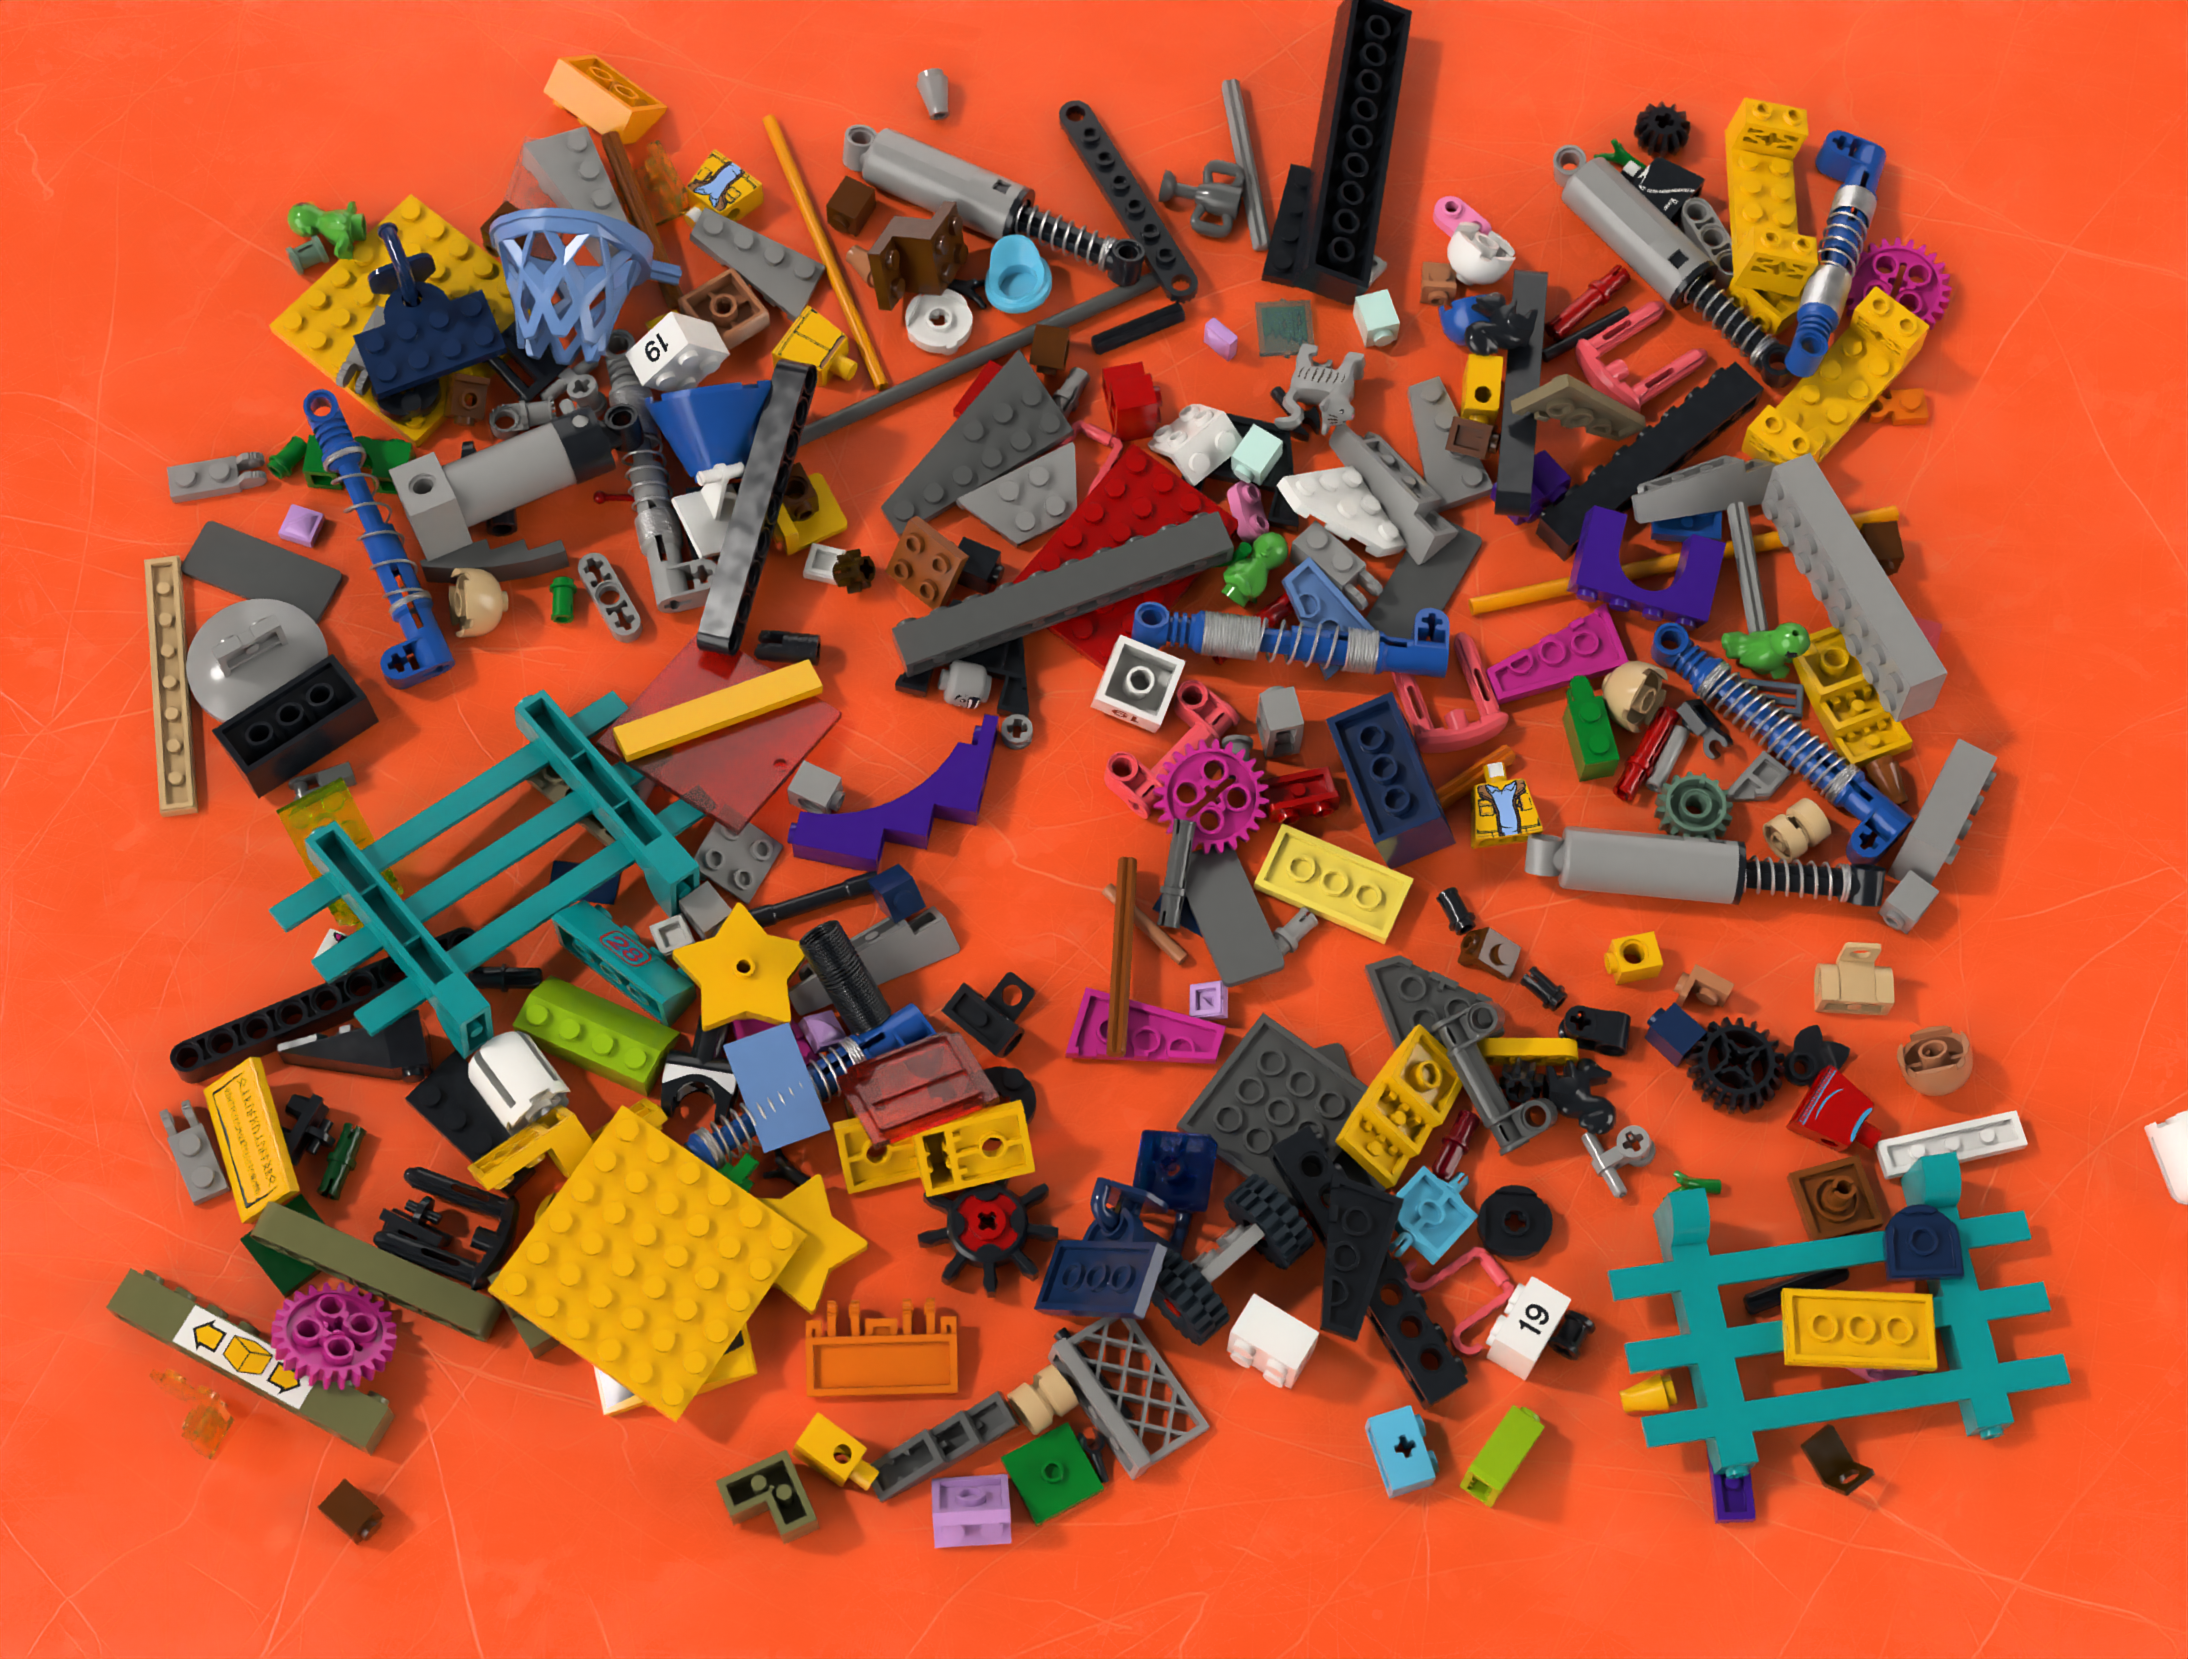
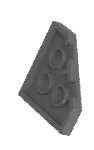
M1401 955L1365 965V974L1395 1051L1413 1028L1419 1024L1446 1048L1438 1031L1434 1032L1431 1026L1475 1003L1493 1001L1492 998L1481 993L1477 995L1458 986V982L1433 970L1432 972L1426 971L1412 964L1413 961ZM1482 1008L1478 1013V1021L1481 1026L1489 1028L1493 1023V1015L1487 1008ZM1502 1026L1501 1029L1486 1038L1502 1037L1505 1033L1504 1027Z

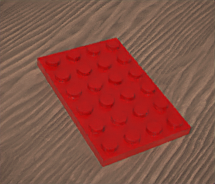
M1133 443L1013 583L1025 581L1031 574L1038 571L1050 572L1058 569L1064 562L1071 559H1079L1080 561L1089 558L1099 549L1105 547L1114 549L1125 545V542L1132 537L1139 535L1144 537L1150 536L1168 524H1176L1177 526L1189 522L1193 516L1202 512L1211 514L1218 511L1230 539L1237 533L1238 520ZM1204 571L1049 626L1046 629L1104 671L1119 636L1123 635L1131 638L1136 608L1145 602H1156L1170 611Z

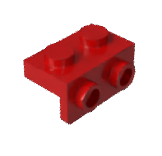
M1329 766L1260 780V784L1268 785V789L1261 792L1263 798L1269 800V803L1264 805L1269 824L1279 822L1281 825L1282 823L1288 825L1297 822L1301 817L1311 815L1317 818L1325 817L1339 808L1341 797L1339 790L1335 791Z

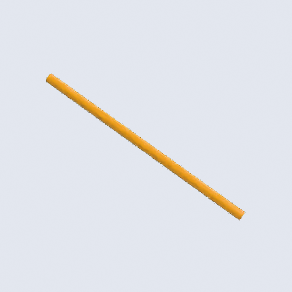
M767 115L762 121L822 263L825 265L827 275L876 390H884L889 384L775 116Z

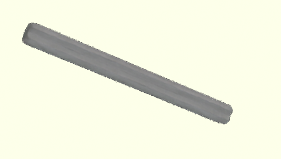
M1226 79L1222 82L1221 89L1236 164L1244 169L1246 175L1242 186L1244 188L1243 201L1252 247L1255 251H1266L1269 249L1271 240L1240 84L1237 79Z

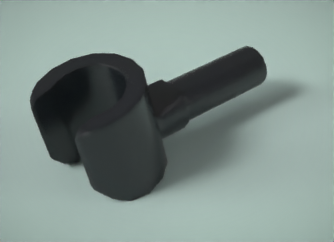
M1092 1428L1095 1434V1441L1091 1445H1087L1085 1436L1080 1432L1077 1440L1081 1447L1090 1453L1100 1482H1108L1109 1478L1101 1453L1105 1445L1103 1435Z

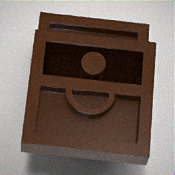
M943 201L932 219L894 216L867 254L879 310L892 311L905 292L941 296L948 285L953 282L956 273L966 263L968 258V248L964 244L962 235L963 221L958 214L956 202Z

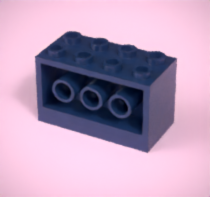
M1392 692L1326 719L1372 840L1390 869H1395L1456 843L1409 723Z

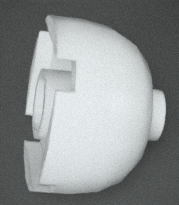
M1462 222L1459 223L1453 233L1447 250V257L1451 267L1457 273V279L1467 285L1495 283L1507 273L1516 258L1513 257L1515 254L1514 248L1497 233L1490 231L1487 236L1479 232L1481 225Z

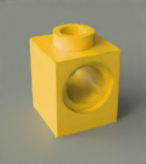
M1654 931L1612 939L1607 953L1604 954L1606 970L1608 974L1614 975L1616 985L1658 977L1663 967ZM1633 954L1639 959L1640 963L1631 964L1625 960L1623 955Z

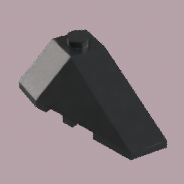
M419 1009L410 1011L372 1037L364 1027L354 1028L353 1025L348 1024L339 1027V1031L335 1036L328 1037L325 1034H313L277 1045L278 1053L284 1064L397 1081L403 1080L409 1083L422 1081L425 1079V1076L430 1075L434 1071L430 1034Z

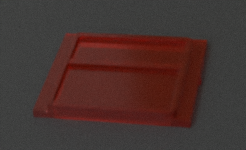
M946 1031L934 1034L852 1065L847 1069V1074L836 1077L839 1087L875 1150L1000 1102L999 1095L959 1031L953 1034Z

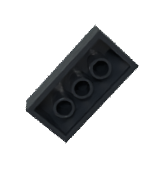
M331 654L219 725L212 732L243 779L256 796L261 798L378 723L379 720L367 696L336 657Z

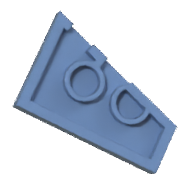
M1310 557L1305 559L1281 581L1300 623L1303 621L1304 627L1318 628V625L1321 623L1322 629L1336 630L1338 625L1340 626V631L1346 632L1349 627L1351 629L1354 627L1355 629L1375 630ZM1318 664L1325 681L1340 669L1339 666L1329 665L1326 669H1323L1321 664Z

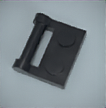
M516 321L504 330L501 335L509 356L535 382L528 387L499 356L481 362L483 365L487 363L519 396L518 401L524 400L526 403H530L569 366L556 364L549 344L539 360L527 356L525 349H518Z

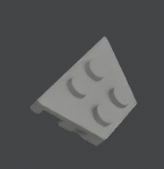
M1071 442L957 498L956 503L958 507L962 510L966 509L978 517L981 523L990 530L999 532L1002 538L1015 548L1063 525L1077 509L1074 443Z

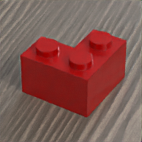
M1136 362L1102 368V389L1114 437L1120 438L1121 442L1153 437V434L1156 432V423H1161L1159 406H1162L1160 387L1153 386L1151 374H1145L1143 363Z

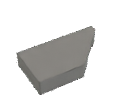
M1763 750L1730 786L1726 801H1767L1788 779L1791 771Z

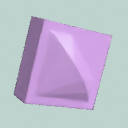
M1213 317L1205 324L1204 342L1227 362L1236 355L1238 336Z
M291 504L278 534L281 539L313 548L326 520L323 513Z
M1222 980L1190 985L1191 1017L1206 1021L1228 1018V987L1223 985Z
M832 1010L803 1017L798 1023L815 1054L828 1051L829 1047L839 1048V1041L847 1037Z

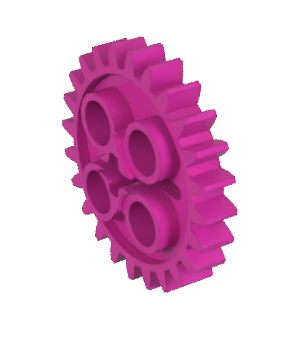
M1896 237L1894 245H1889L1888 241L1883 238L1880 248H1877L1872 242L1869 243L1868 253L1862 250L1859 254L1860 258L1855 267V275L1851 279L1852 284L1845 305L1850 306L1847 309L1846 315L1852 316L1854 309L1875 286L1890 296L1899 267L1905 265L1906 270L1896 301L1902 306L1912 307L1914 309L1912 313L1930 325V330L1934 329L1935 319L1942 320L1943 309L1948 307L1950 300L1947 297L1950 296L1952 287L1947 286L1950 274H1942L1945 263L1934 264L1937 253L1934 252L1926 256L1924 254L1926 245L1923 244L1916 250L1913 248L1914 242L1912 239L1909 240L1906 246H1901L1899 237ZM1878 268H1887L1891 273H1881L1878 271ZM1910 277H1919L1924 282L1915 283Z
M1200 739L1198 750L1196 751L1187 743L1184 746L1185 756L1178 751L1173 752L1172 756L1176 762L1175 765L1167 761L1162 765L1168 772V775L1158 774L1156 776V780L1164 784L1163 787L1153 790V794L1162 797L1161 801L1153 805L1154 809H1164L1165 812L1158 819V822L1169 821L1171 824L1165 832L1166 835L1173 833L1174 819L1197 822L1193 836L1192 851L1198 844H1201L1203 854L1207 855L1211 845H1214L1217 853L1222 854L1224 843H1227L1232 850H1235L1237 848V837L1245 843L1250 840L1246 829L1254 832L1259 830V826L1253 821L1254 818L1264 819L1266 817V814L1258 809L1259 806L1269 803L1268 799L1260 797V793L1267 790L1268 785L1258 784L1257 782L1264 772H1253L1251 770L1257 761L1255 758L1247 762L1242 760L1246 751L1244 748L1236 755L1232 753V742H1229L1223 750L1220 749L1218 739H1214L1211 748H1207L1205 741ZM1208 763L1217 764L1222 770L1221 779L1216 781L1208 779L1204 774L1205 765ZM1230 776L1236 778L1235 782L1216 797L1217 805L1211 801L1191 818L1186 816V812L1206 796L1204 789L1212 792ZM1183 785L1191 787L1195 793L1194 801L1191 803L1180 801L1177 797V788ZM1236 790L1243 794L1245 800L1243 807L1234 808L1229 805L1227 801L1229 791ZM1201 814H1213L1218 822L1217 828L1212 831L1205 830L1200 824Z
M324 1282L323 1291H317L314 1286L309 1285L307 1296L302 1292L296 1291L294 1301L285 1299L283 1310L277 1309L275 1321L272 1322L271 1348L276 1349V1360H284V1371L295 1368V1380L305 1375L309 1377L308 1386H313L317 1380L323 1381L324 1390H328L331 1382H337L340 1390H344L345 1382L350 1380L356 1387H359L361 1376L372 1381L375 1370L383 1372L385 1370V1363L392 1360L397 1339L395 1335L397 1325L391 1322L392 1312H383V1301L372 1304V1292L364 1296L358 1295L359 1287L357 1286L350 1292L345 1291L344 1283L341 1282L337 1290H331L327 1282Z

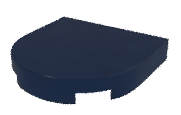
M1924 1204L1911 1205L1903 1208L1891 1218L1883 1234L1887 1282L1953 1280L1964 1277L1958 1229L1937 1208Z

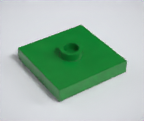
M1068 1422L1001 1457V1462L1036 1527L1104 1491L1102 1483Z

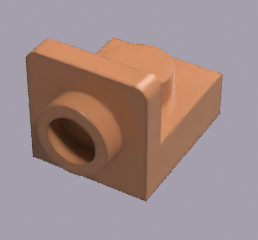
M1423 262L1420 303L1436 307L1442 305L1452 306L1451 302L1455 299L1457 284L1455 283L1456 272L1451 267V264Z
M1695 964L1690 975L1685 972L1682 973L1673 991L1679 994L1676 1000V1004L1679 1007H1682L1691 991L1696 994L1700 1001L1723 1008L1735 984Z

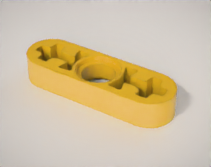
M1484 1038L1477 1042V1046L1488 1066H1503L1505 1063L1511 1066L1517 1061L1518 1057L1530 1063L1535 1061L1537 1062L1536 1066H1565L1567 1060H1572L1573 1063L1578 1062V1043L1570 1038Z

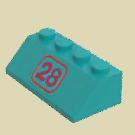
M583 900L557 912L551 918L561 946L661 1024L671 1027L697 998L695 982L681 968L675 970L666 963L668 961L667 958L655 947L651 946L647 949L639 942V936L628 926L624 925L620 928L611 921L613 919L612 915L601 905L597 904L593 907L586 900Z

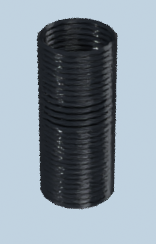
M831 920L824 922L807 932L800 939L798 946L804 953V956L813 968L851 1034L860 1035L873 1030L888 1019L891 1014L890 1006L884 999L839 921Z

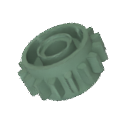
M1690 771L1683 778L1675 775L1671 781L1672 785L1666 782L1663 784L1660 791L1662 794L1657 795L1654 803L1659 806L1654 812V818L1661 819L1658 826L1660 831L1665 830L1668 835L1716 839V836L1722 838L1727 830L1725 826H1729L1732 820V816L1728 813L1731 812L1733 803L1726 801L1729 792L1719 787V780L1712 781L1706 778L1705 773L1698 776L1693 775ZM1694 806L1700 810L1701 814H1692L1686 807Z

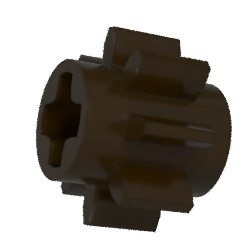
M860 549L846 551V554L837 555L838 562L834 564L832 573L838 587L847 586L848 594L862 592V589L871 588L870 581L874 579L876 569L870 556L861 557Z

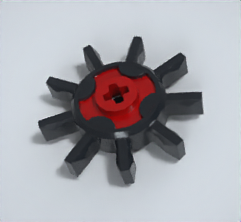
M1011 1177L995 1181L994 1184H981L964 1188L965 1191L957 1196L955 1200H951L942 1194L927 1197L926 1193H924L923 1200L928 1206L947 1214V1227L928 1230L918 1234L919 1247L932 1248L950 1243L951 1248L956 1254L945 1266L941 1275L942 1282L949 1286L958 1278L967 1264L983 1268V1287L987 1298H995L998 1287L996 1268L1010 1262L1014 1263L1025 1277L1034 1282L1039 1277V1270L1035 1263L1022 1252L1027 1239L1044 1242L1058 1240V1227L1048 1224H1032L1028 1220L1027 1210L1042 1203L1049 1196V1188L1045 1183L1032 1188L1021 1197H1018L1007 1188ZM991 1222H994V1230L989 1227L984 1229V1231L981 1230V1223L989 1225Z

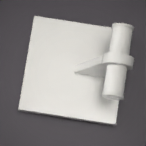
M742 462L727 466L724 463L714 465L713 469L698 471L696 475L697 482L700 486H704L701 491L675 496L671 500L699 559L720 555L737 498L732 484L727 485L730 479L743 477L745 466Z

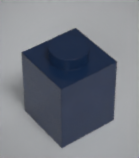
M899 864L867 880L880 910L895 924L926 907L914 878Z
M1674 1002L1666 1011L1661 1007L1647 1021L1650 1027L1645 1039L1677 1068L1686 1059L1687 1055L1692 1053L1690 1049L1698 1041H1702L1707 1031Z

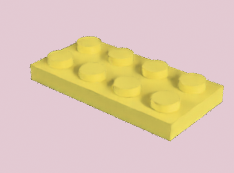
M1282 823L1254 882L1253 889L1300 909L1302 907L1307 908L1314 915L1385 944L1414 879Z

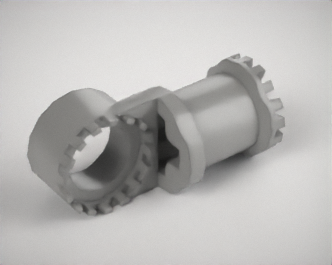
M549 396L545 401L526 403L522 400L519 403L502 404L501 407L496 406L497 408L492 409V413L490 412L489 414L492 434L496 438L507 440L517 436L519 432L529 431L532 426L549 423L550 420L557 418L556 412H552L555 410L553 396ZM509 416L514 419L515 423L508 429H501L496 426V421L500 417Z

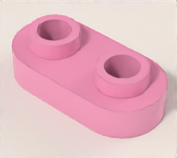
M1446 196L1439 199L1435 204L1433 213L1434 223L1449 237H1452L1457 226L1462 222L1481 225L1480 233H1484L1487 236L1492 231L1487 220L1457 197ZM1446 209H1453L1455 212H1448Z
M1241 480L1228 489L1227 496L1232 516L1238 520L1239 526L1236 531L1243 542H1247L1253 547L1254 541L1259 536L1269 533V523L1265 517L1259 489L1256 485Z

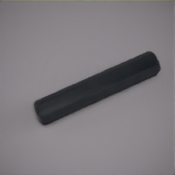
M1174 303L1091 337L1092 348L1096 354L1101 355L1183 322L1185 320L1184 309L1180 303Z
M1848 1268L1794 1276L1746 1294L1743 1298L1744 1306L1750 1315L1781 1305V1291L1784 1288L1822 1290L1846 1281L1850 1276Z

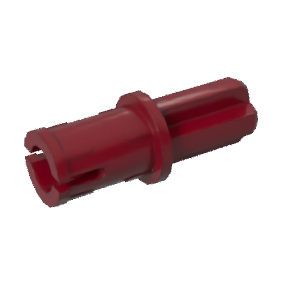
M1460 1110L1448 1135L1443 1136V1147L1432 1166V1173L1437 1178L1445 1181L1449 1180L1462 1155L1468 1154L1470 1149L1468 1145L1481 1122L1480 1118L1473 1112Z

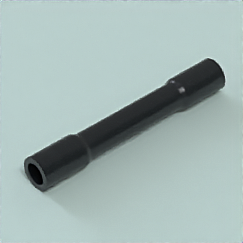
M874 870L846 879L842 883L776 904L748 910V912L762 928H766L797 915L845 900H854L873 894L867 880L878 874Z

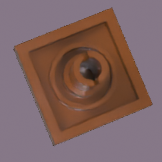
M916 515L908 520L885 572L934 610L938 607L946 606L969 556L959 549L955 543L949 541Z
M1859 1155L1789 1173L1786 1177L1809 1241L1850 1236L1880 1228L1884 1224Z

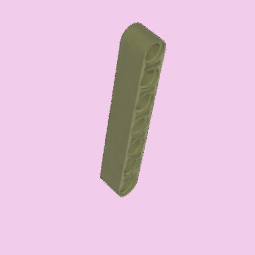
M267 1202L250 1235L251 1238L264 1246L363 1290L372 1292L381 1298L479 1341L486 1342L503 1309L499 1302L275 1202Z

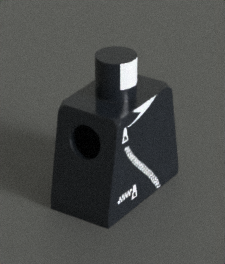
M1662 157L1655 158L1646 169H1643L1633 161H1629L1621 171V174L1674 225L1679 220L1684 203L1690 198H1699L1705 179Z

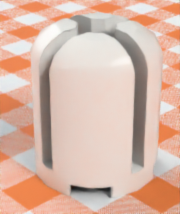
M511 1031L492 1037L481 1046L480 1051H477L469 1062L468 1075L470 1081L511 1137L558 1104L566 1107L570 1102L566 1097L567 1092H571L531 1037L523 1032Z
M2188 1110L2166 1119V1122L2160 1124L2153 1122L2145 1126L2144 1129L2171 1198L2179 1204L2188 1205Z

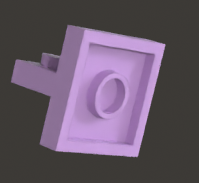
M1008 1474L931 1478L935 1548L1011 1543Z

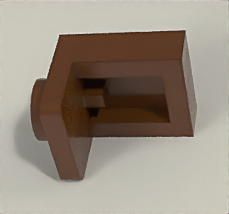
M1490 927L1468 932L1462 940L1458 963L1463 966L1476 964L1503 981L1511 978L1522 947Z

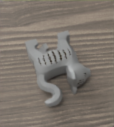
M1302 343L1296 358V367L1291 378L1289 391L1283 398V407L1291 416L1275 418V426L1287 431L1293 430L1300 425L1304 419V410L1297 402L1306 405H1319L1322 416V435H1326L1331 426L1342 425L1348 420H1353L1355 418V409L1350 402L1355 396V380H1362L1366 365L1364 354L1349 351L1340 367L1335 370L1332 369L1333 360L1328 359L1325 364H1319L1313 360V356L1318 354V346Z

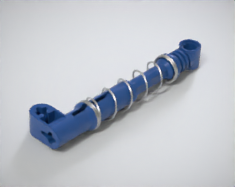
M314 390L304 399L303 408L308 424L315 434L316 440L319 442V447L322 449L323 456L321 462L326 472L339 473L341 476L332 480L330 484L335 485L343 482L353 505L346 508L343 512L357 511L366 532L358 537L356 541L363 542L373 564L369 569H375L386 593L382 598H388L391 604L388 612L392 620L400 624L407 640L384 652L380 661L381 670L386 682L395 689H406L447 672L456 662L432 612L434 603L430 596L431 594L422 589L416 576L418 566L415 562L408 559L403 548L405 537L401 533L396 532L393 524L388 523L392 515L391 507L382 502H375L373 499L379 487V480L373 475L362 473L360 470L366 459L365 449L361 443L355 441L352 437V433L345 422V417L334 394L328 390ZM320 407L331 408V411L325 416L314 414ZM363 476L371 477L375 480L376 488L372 493ZM377 505H383L389 510V515L385 522ZM399 575L404 583L400 588L395 580V577ZM407 591L409 595L403 597L401 592ZM412 601L414 607L409 609L406 603ZM415 613H417L423 625V627L419 629L417 628L412 617V615ZM412 653L420 667L413 671L407 659V655ZM401 663L405 670L398 673L394 665Z

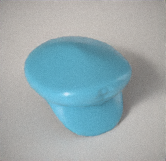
M1019 234L1004 236L996 242L991 252L990 267L985 278L986 296L996 309L1005 313H1026L1036 309L1047 299L1052 288V274L1049 264L1039 255L1035 244L1028 237Z

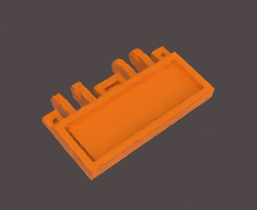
M911 1298L903 1299V1335H898L897 1318L865 1319V1336H861L860 1301L851 1300L849 1305L851 1336H837L838 1306L836 1305V1300L827 1301L828 1337H822V1320H806V1396L957 1393V1316H941V1334H936L935 1298H926L924 1314L926 1316L927 1334H912L913 1303Z

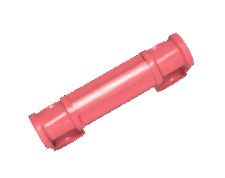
M1191 679L1183 682L1177 690L1174 701L1176 715L1187 723L1191 729L1151 770L1129 752H1116L1107 761L1104 774L1106 786L1120 797L1134 813L1144 819L1151 815L1153 805L1162 798L1153 794L1155 788L1164 786V784L1156 780V776L1158 774L1168 775V772L1162 766L1165 761L1176 764L1172 756L1173 752L1178 751L1185 756L1184 746L1187 743L1196 751L1198 750L1200 739L1205 741L1207 748H1211L1214 739H1218L1220 743V737L1231 726H1236L1240 722L1238 713L1198 680ZM1193 696L1199 703L1197 705H1189L1185 703L1183 698ZM1118 767L1125 768L1130 775L1119 777L1114 774L1113 769Z

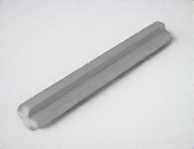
M1745 502L1732 503L1728 506L1727 513L1748 633L1751 634L1752 632L1768 630L1769 628L1747 504Z

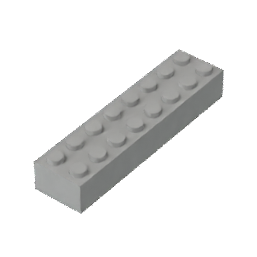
M1811 453L1773 466L1762 502L1763 513L1768 520H1772L1778 530L1781 543L1788 547L1795 557V564L1799 572L1805 574L1811 583L1814 597L1818 601H1822L1827 609L1832 626L1836 629L1838 628L1843 635L1848 652L1855 656L1862 666L1865 680L1869 684H1873L1878 692L1883 709L1886 712H1890L1895 722L1932 709L1948 672Z

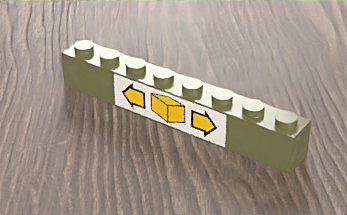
M132 1268L130 1269L106 1306L114 1317L359 1450L372 1455L395 1417L388 1407L389 1400L371 1390L368 1395L363 1394L355 1389L356 1386L350 1380L345 1382L344 1390H340L337 1382H331L328 1390H324L323 1381L317 1380L313 1386H308L309 1377L306 1375L295 1380V1368L288 1371L283 1370L284 1360L275 1359L276 1349L271 1348V1343L258 1337L261 1333L258 1329L244 1321H241L238 1326L226 1320L229 1315L225 1311L212 1304H209L207 1308L195 1303L197 1297L177 1286L175 1291H172L163 1286L165 1282L163 1278L145 1269L143 1274Z

